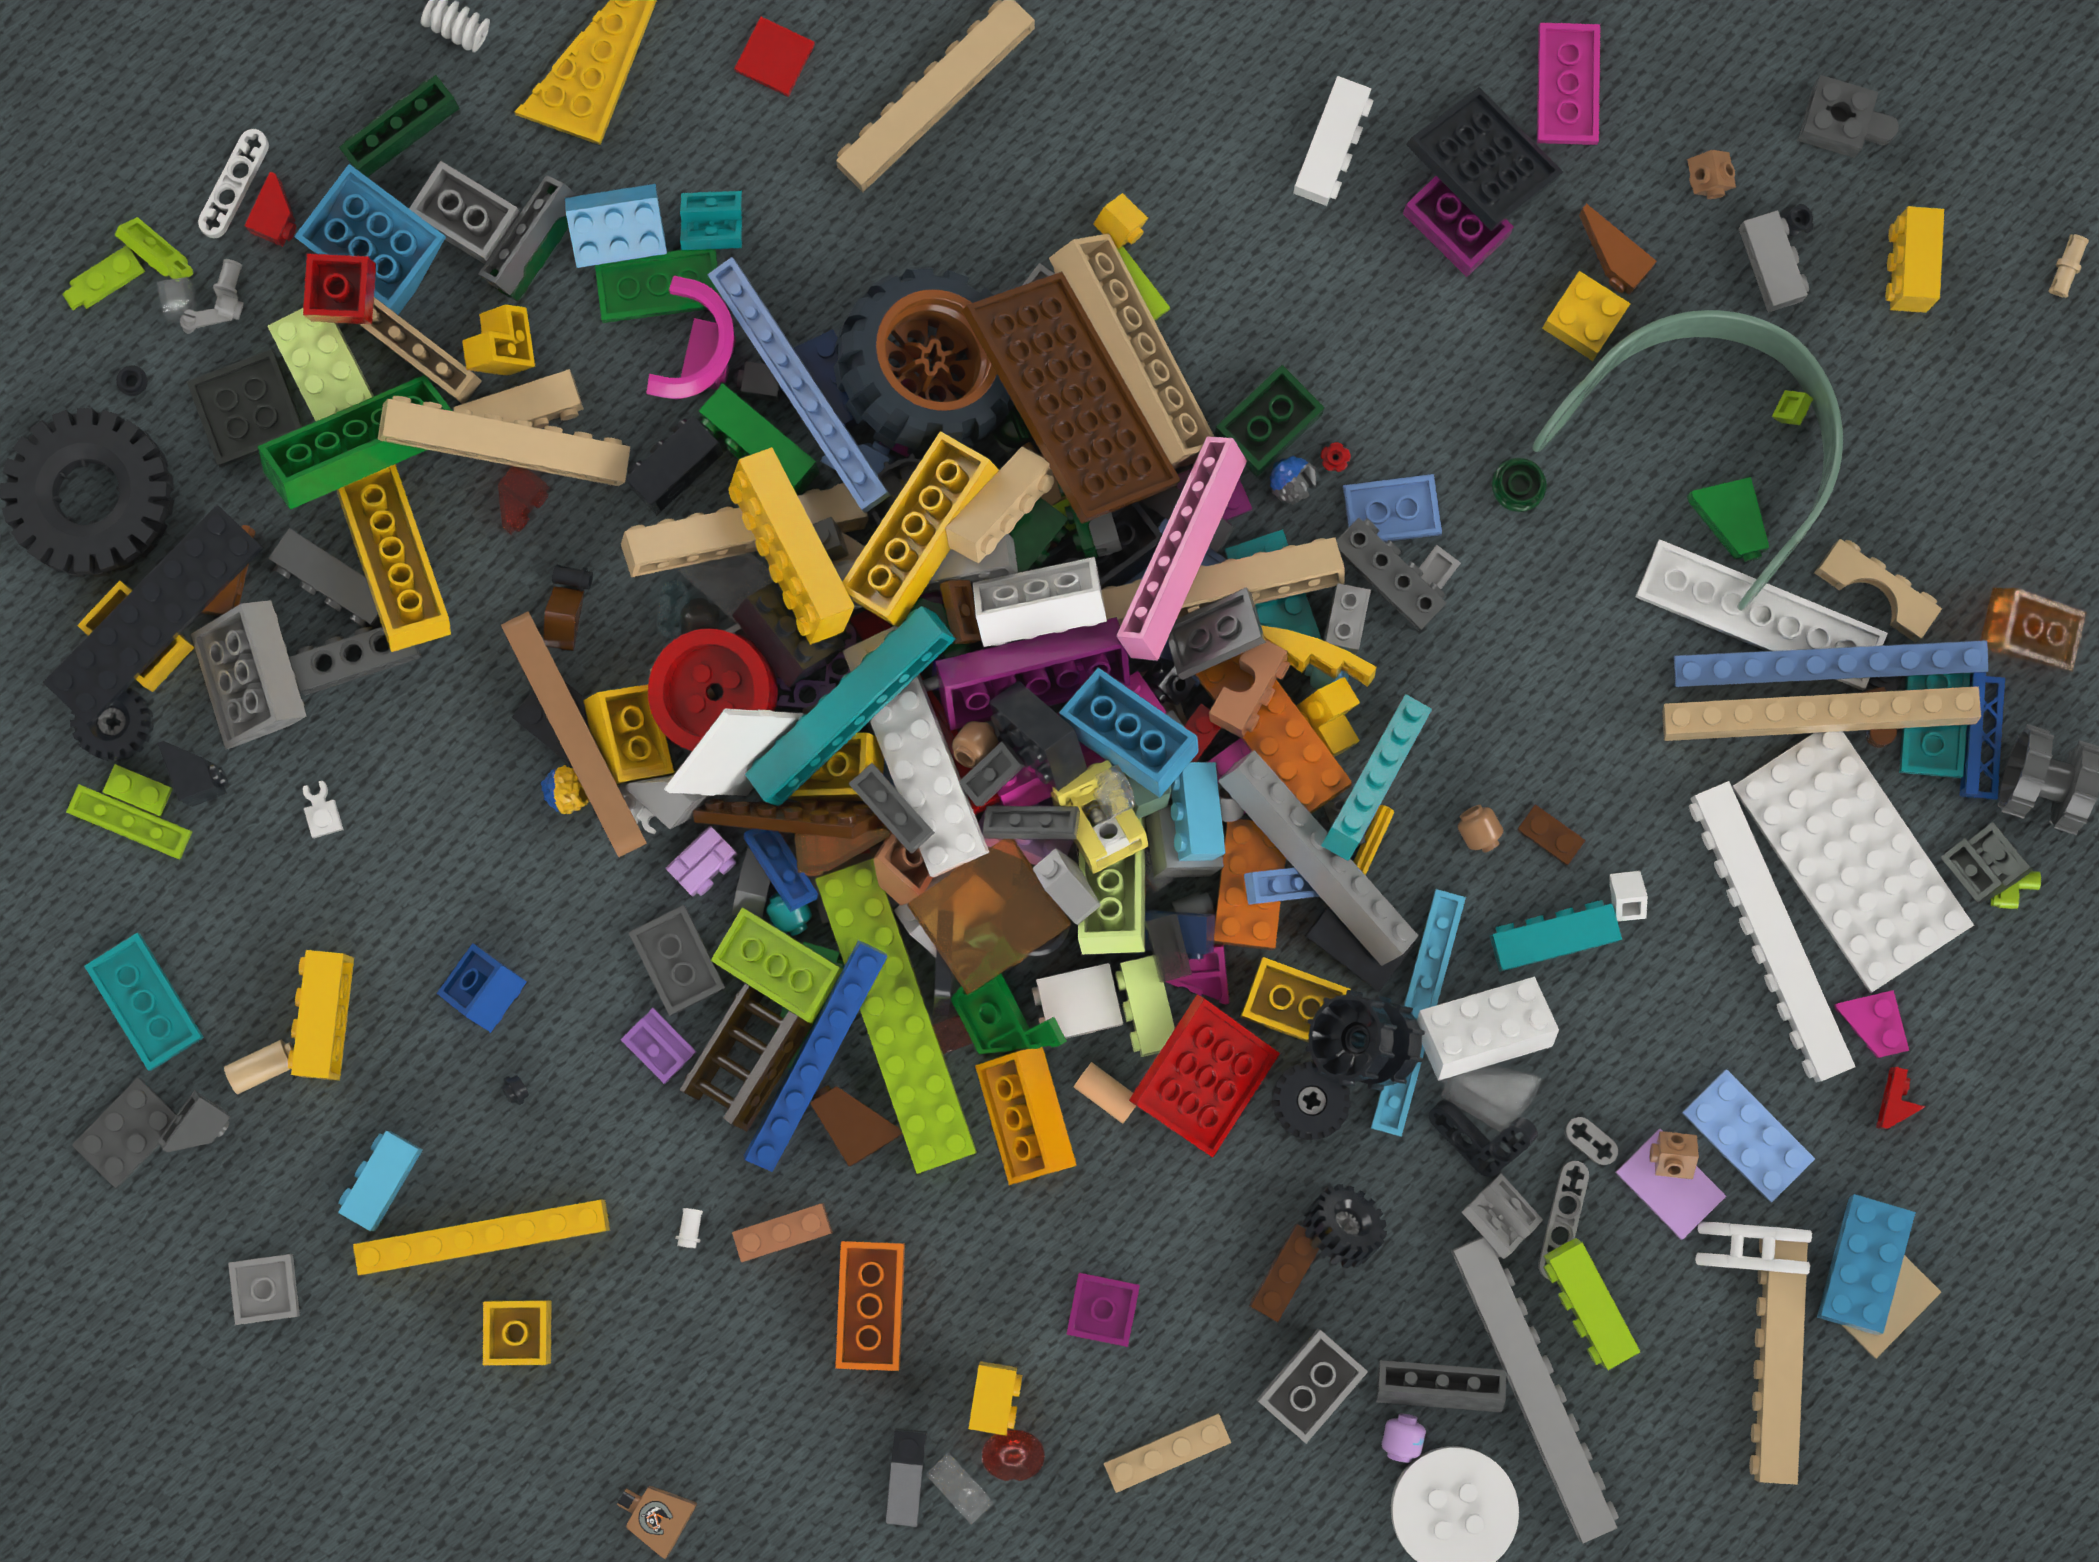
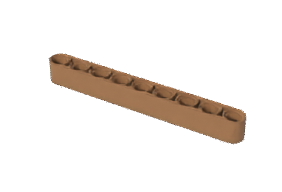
M527 611L501 624L618 857L620 858L647 844L530 613Z

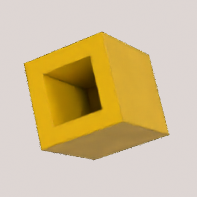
M1122 193L1104 206L1093 225L1102 234L1109 233L1115 246L1119 249L1127 242L1132 245L1142 236L1144 231L1141 228L1148 217Z

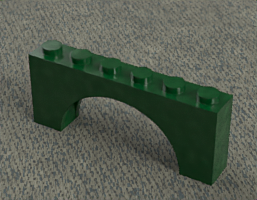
M1041 497L1035 502L1032 510L1027 514L1025 513L1009 533L1014 539L1018 573L1030 571L1034 566L1040 568L1050 556L1047 552L1054 542L1059 545L1069 532L1066 528L1069 518ZM919 597L910 612L923 606L935 612L950 631L944 604L934 603ZM952 642L938 657L943 660L972 653L974 651L971 648L973 643L953 644Z

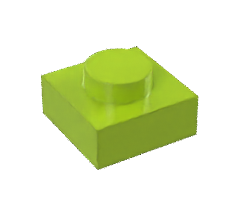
M1785 390L1772 417L1781 423L1801 425L1813 398L1807 393Z

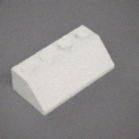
M1095 557L973 582L976 619L984 647L991 645L1000 646L1020 639H1033L1039 635L1053 632L1062 633L1068 629L1082 626L1091 627L1107 621Z

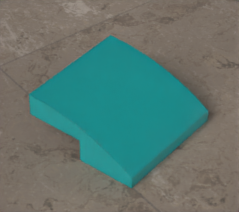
M742 191L681 193V250L742 248Z

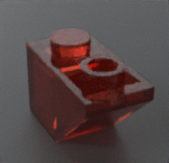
M512 466L498 483L502 527L510 535L515 530L520 532L527 525L530 519L527 515L534 506L537 509L540 508L549 496L546 493L549 487L543 480L530 470Z

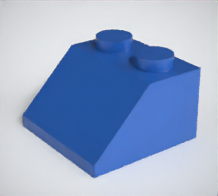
M472 943L437 994L465 1017L491 1033L496 1024L502 1020L504 1013L514 999L519 996L527 981Z

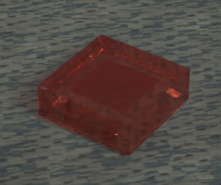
M959 1015L933 1025L943 1054L972 1044L971 1038Z

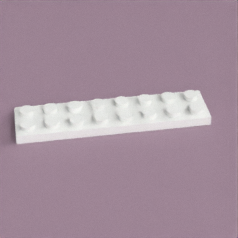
M1660 539L1656 544L1635 596L1765 651L1880 646L1884 644L1888 634L1770 584H1766L1753 601L1743 611H1739L1737 605L1757 579ZM1870 678L1836 680L1863 691L1866 689Z
M893 626L843 650L850 671L852 672L862 663L863 657L879 647L884 642L886 635L896 630L897 627ZM919 674L870 720L896 790L935 832L919 849L929 875L937 877L989 853L968 796L959 783L961 778Z

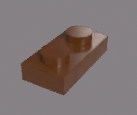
M948 580L941 583L940 588L950 632L956 638L953 644H970L982 641L976 619L975 602L970 580Z
M1536 804L1517 829V831L1566 866L1569 865L1586 841Z

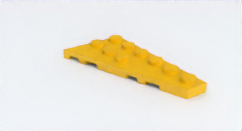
M610 0L601 11L599 10L590 25L584 32L581 31L556 61L545 79L536 85L525 103L516 109V116L601 145L657 0Z

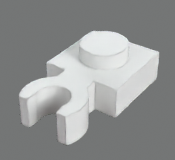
M319 781L321 790L317 795L311 794L309 786H303L304 796L312 803V806L304 808L312 838L343 830L335 800L326 802L325 798L328 794V787L324 781Z

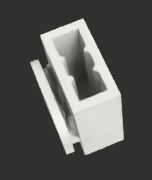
M1109 963L1036 979L1038 987L1032 988L1035 1005H1042L1044 1017L1039 1018V1023L1041 1024L1055 1017L1066 1039L1123 1025Z

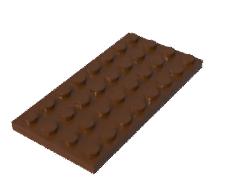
M1063 272L968 304L962 310L1041 453L1050 464V469L1081 524L1175 487L1181 481Z

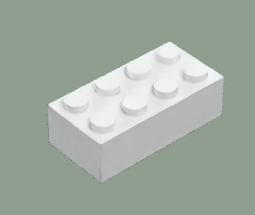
M1535 977L1420 1010L1417 1018L1420 1030L1425 1031V1034L1422 1035V1045L1438 1081L1552 1047L1559 1031Z

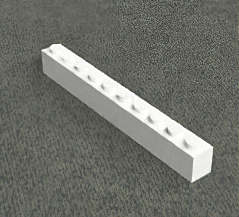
M1728 781L1690 798L1693 804L1689 805L1691 815L1696 822L1700 821L1705 832L1701 834L1703 842L1708 850L1713 849L1717 858V861L1714 862L1715 869L1721 879L1726 878L1730 889L1726 890L1727 896L1732 906H1738L1742 917L1739 918V923L1745 935L1750 934L1755 944L1752 947L1753 955L1758 964H1764L1768 973L1764 975L1766 985L1770 992H1776L1780 1003L1777 1004L1778 1012L1783 1021L1788 1020L1793 1030L1789 1033L1790 1039L1797 1050L1800 1048L1805 1057L1802 1065L1808 1078L1813 1077L1815 1082H1820L1854 1068L1855 1064L1730 782Z

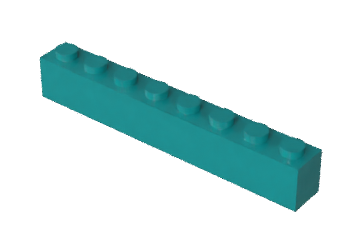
M923 606L913 610L908 614L906 621L900 627L886 635L884 642L879 647L863 657L862 663L841 678L840 684L830 693L822 696L817 706L808 714L800 717L795 724L796 726L786 735L778 738L774 746L764 756L757 758L753 762L752 767L745 773V776L765 802L780 806L954 642L956 638L935 612Z

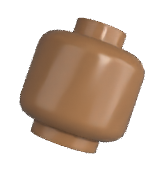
M968 722L953 739L954 757L961 765L973 768L999 742L995 735V730L988 723Z
M1476 805L1460 815L1461 820L1457 827L1469 849H1482L1485 853L1499 845L1498 839L1502 836L1504 830L1491 808H1482L1481 805Z

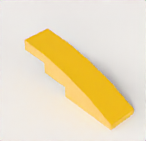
M1261 625L1265 640L1287 650V662L1302 673L1310 663L1334 680L1341 671H1344L1367 687L1375 678L1376 667L1347 650L1315 637L1287 629Z

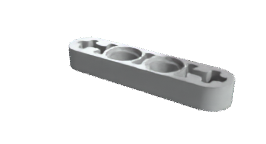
M1579 1161L1567 1162L1562 1166L1559 1173L1538 1262L1540 1274L1548 1280L1550 1279L1543 1268L1546 1262L1543 1256L1549 1253L1547 1252L1548 1245L1554 1249L1562 1246L1553 1242L1551 1238L1553 1229L1558 1226L1564 1227L1568 1232L1567 1242L1574 1239L1589 1180L1588 1168ZM1574 1166L1579 1167L1578 1172L1583 1174L1582 1180H1576L1574 1189H1580L1579 1195L1571 1191L1562 1192L1563 1185L1566 1187L1570 1186L1571 1178L1566 1176L1567 1170H1573ZM1569 1196L1574 1199L1576 1208L1571 1214H1564L1560 1211L1558 1206L1562 1197Z

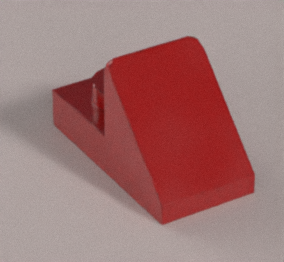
M1891 1067L1889 1069L1876 1128L1889 1129L1925 1107L1901 1100L1902 1095H1907L1910 1086L1907 1069Z

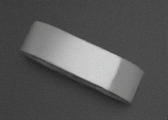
M1576 1117L1567 1122L1564 1131L1567 1140L1598 1165H1608L1616 1160L1618 1156L1617 1144L1592 1122L1583 1117ZM1583 1123L1586 1126L1584 1132L1591 1139L1589 1141L1583 1137L1575 1139L1572 1136L1575 1132L1571 1128L1573 1124L1579 1126ZM1596 1141L1601 1146L1606 1143L1609 1144L1608 1152L1611 1156L1599 1159L1597 1157L1599 1151L1592 1143Z

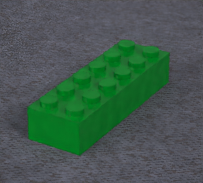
M423 375L257 446L265 475L289 509L296 508L426 451L427 449L378 440L383 403L387 399H392L393 396L410 398L411 403L423 405V402L438 403L442 405L443 410L452 411L429 379Z

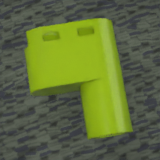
M2030 872L2008 889L1992 897L1991 906L2017 909L2019 906V889H2040V872Z

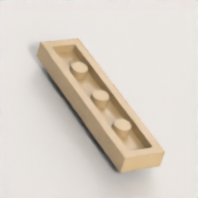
M1218 1413L1104 1463V1466L1117 1493L1228 1445L1231 1441Z

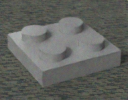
M293 1254L228 1263L235 1325L300 1316Z

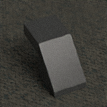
M749 846L736 888L732 915L737 916L743 907L763 919L768 892L772 882Z

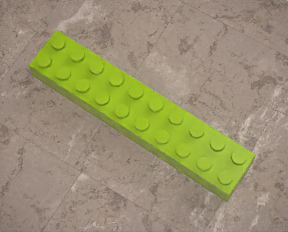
M870 859L816 878L815 881L844 965L847 963L858 940L885 952L888 956L860 1007V1011L916 1173L918 1174L977 1153L887 893L878 885L874 860Z

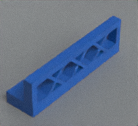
M1986 672L1970 673L1969 687L1979 686L1981 718L1976 724L1967 725L1964 775L1960 778L1959 796L1997 800L2005 678L1986 676ZM1985 683L1997 684L1996 698L1987 704L1984 700ZM1996 702V710L1994 712L1991 706ZM1986 710L1995 719L1994 728L1987 734L1983 731V714ZM1993 733H1994V742H1992L1991 739L1989 738V736L1992 735ZM1984 740L1993 749V758L1985 764L1981 762V746ZM1991 763H1992V773L1987 769V767H1988ZM1982 771L1991 779L1990 792L1979 791V778Z

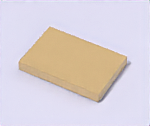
M1904 1255L1884 1333L1874 1335L1845 1325L1842 1326L1877 1359L1929 1306L1941 1291Z

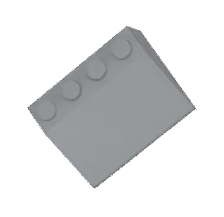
M271 600L242 603L191 634L225 749L242 745L281 730L307 717L295 680V673L292 670L287 654V647L280 631L277 614L274 611Z

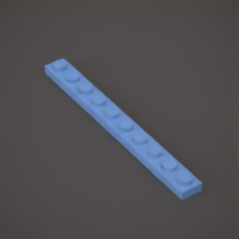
M731 257L707 274L861 510L866 513L889 497L890 494L736 260Z
M1986 640L1676 655L1674 656L1675 686L1988 672V646Z

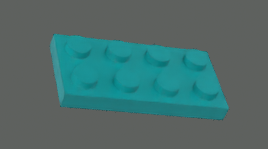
M1282 529L1226 548L1224 552L1227 559L1237 560L1250 557L1258 552L1268 553L1281 550L1288 546ZM1305 593L1255 604L1262 626L1287 629L1321 639Z
M1970 673L1906 676L1905 690L1969 687ZM1967 725L1902 728L1899 773L1962 778L1964 775Z
M140 933L134 934L84 966L148 1071H152L204 1038Z

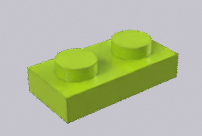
M115 764L102 792L161 817L173 788Z

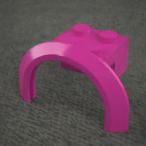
M673 276L669 288L670 294L698 301L712 313L716 320L715 323L694 318L681 378H668L649 374L646 394L669 399H682L697 395L707 388L717 390L721 382L726 383L729 373V365L727 364L734 351L736 336H734L730 312L722 298L712 288L696 280Z

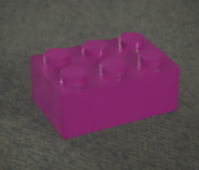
M1437 176L1406 204L1403 215L1466 277L1510 236L1514 228L1506 219L1491 231Z

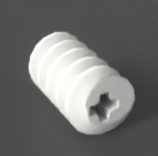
M429 0L421 17L422 26H431L433 32H441L445 39L452 38L454 44L460 45L462 43V47L465 50L472 49V52H476L488 34L490 19L485 18L479 24L480 14L476 12L469 18V7L467 6L458 12V1H454L450 6H447L448 0Z

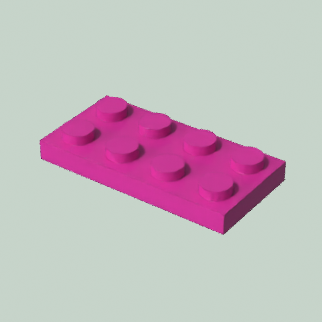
M1540 23L1538 28L1537 143L1597 145L1599 142L1600 24Z

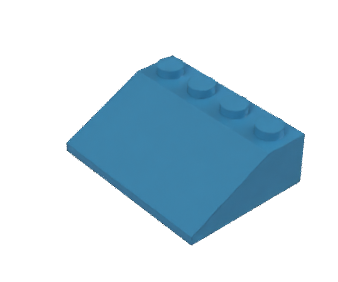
M348 164L294 236L316 254L368 256L376 263L374 297L397 315L418 289L446 238L445 235L350 164Z

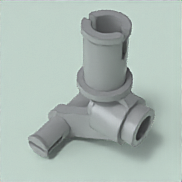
M230 259L223 260L218 282L213 285V290L217 297L215 308L197 312L186 310L180 318V325L185 333L190 334L196 328L231 321L233 318L240 319L244 302L238 301L235 287L242 264Z

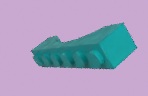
M1406 694L1404 695L1321 844L1322 847L1349 861L1432 709Z

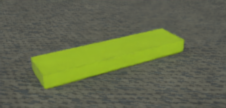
M78 784L66 813L179 860L192 834V831L80 784Z

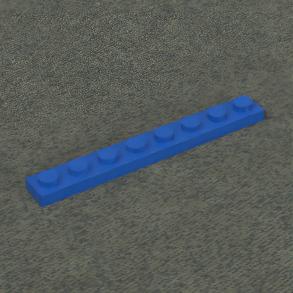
M858 940L744 1154L746 1161L773 1172L888 956L885 952Z

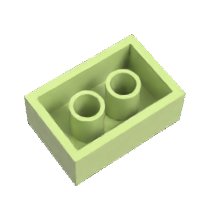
M1156 954L1120 963V971L1115 973L1119 992L1125 990L1127 1001L1122 1004L1126 1022L1132 1021L1135 1030L1130 1032L1133 1051H1140L1141 1057L1160 1053L1175 1029Z

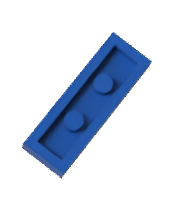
M751 829L744 833V840L790 912L817 899L818 893L779 831Z

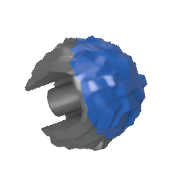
M1290 456L1287 459L1282 458L1279 462H1275L1270 475L1272 494L1281 502L1285 501L1292 505L1298 503L1301 499L1309 497L1307 488H1316V467L1306 460L1296 458L1295 456Z

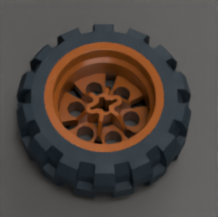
M930 267L906 269L900 277L888 275L871 285L868 292L857 300L840 328L834 348L838 355V361L834 365L837 388L840 392H846L849 398L845 407L858 425L866 421L876 430L872 438L891 449L897 443L908 447L907 454L924 457L940 431L971 449L976 442L981 439L986 440L1006 418L1014 405L962 312L966 305L994 296L986 287L981 292H978L968 286L967 283L970 277L950 270H946L943 276H936L933 274V268ZM928 326L937 328L935 335H931L928 338ZM890 333L899 342V347L887 340ZM907 338H914L918 343L908 342ZM941 345L945 346L948 351L943 352ZM965 352L968 360L955 361L956 355ZM927 356L931 359V364H933L931 370H929L930 365L929 360L926 359ZM888 359L897 360L900 368L893 367ZM951 372L958 376L959 382L952 380ZM951 392H957L963 397L957 400ZM929 393L936 394L941 402L932 401Z

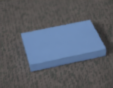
M1434 474L1343 485L1348 528L1358 518L1362 521L1367 518L1379 529L1377 535L1384 542L1388 540L1398 541L1442 535Z

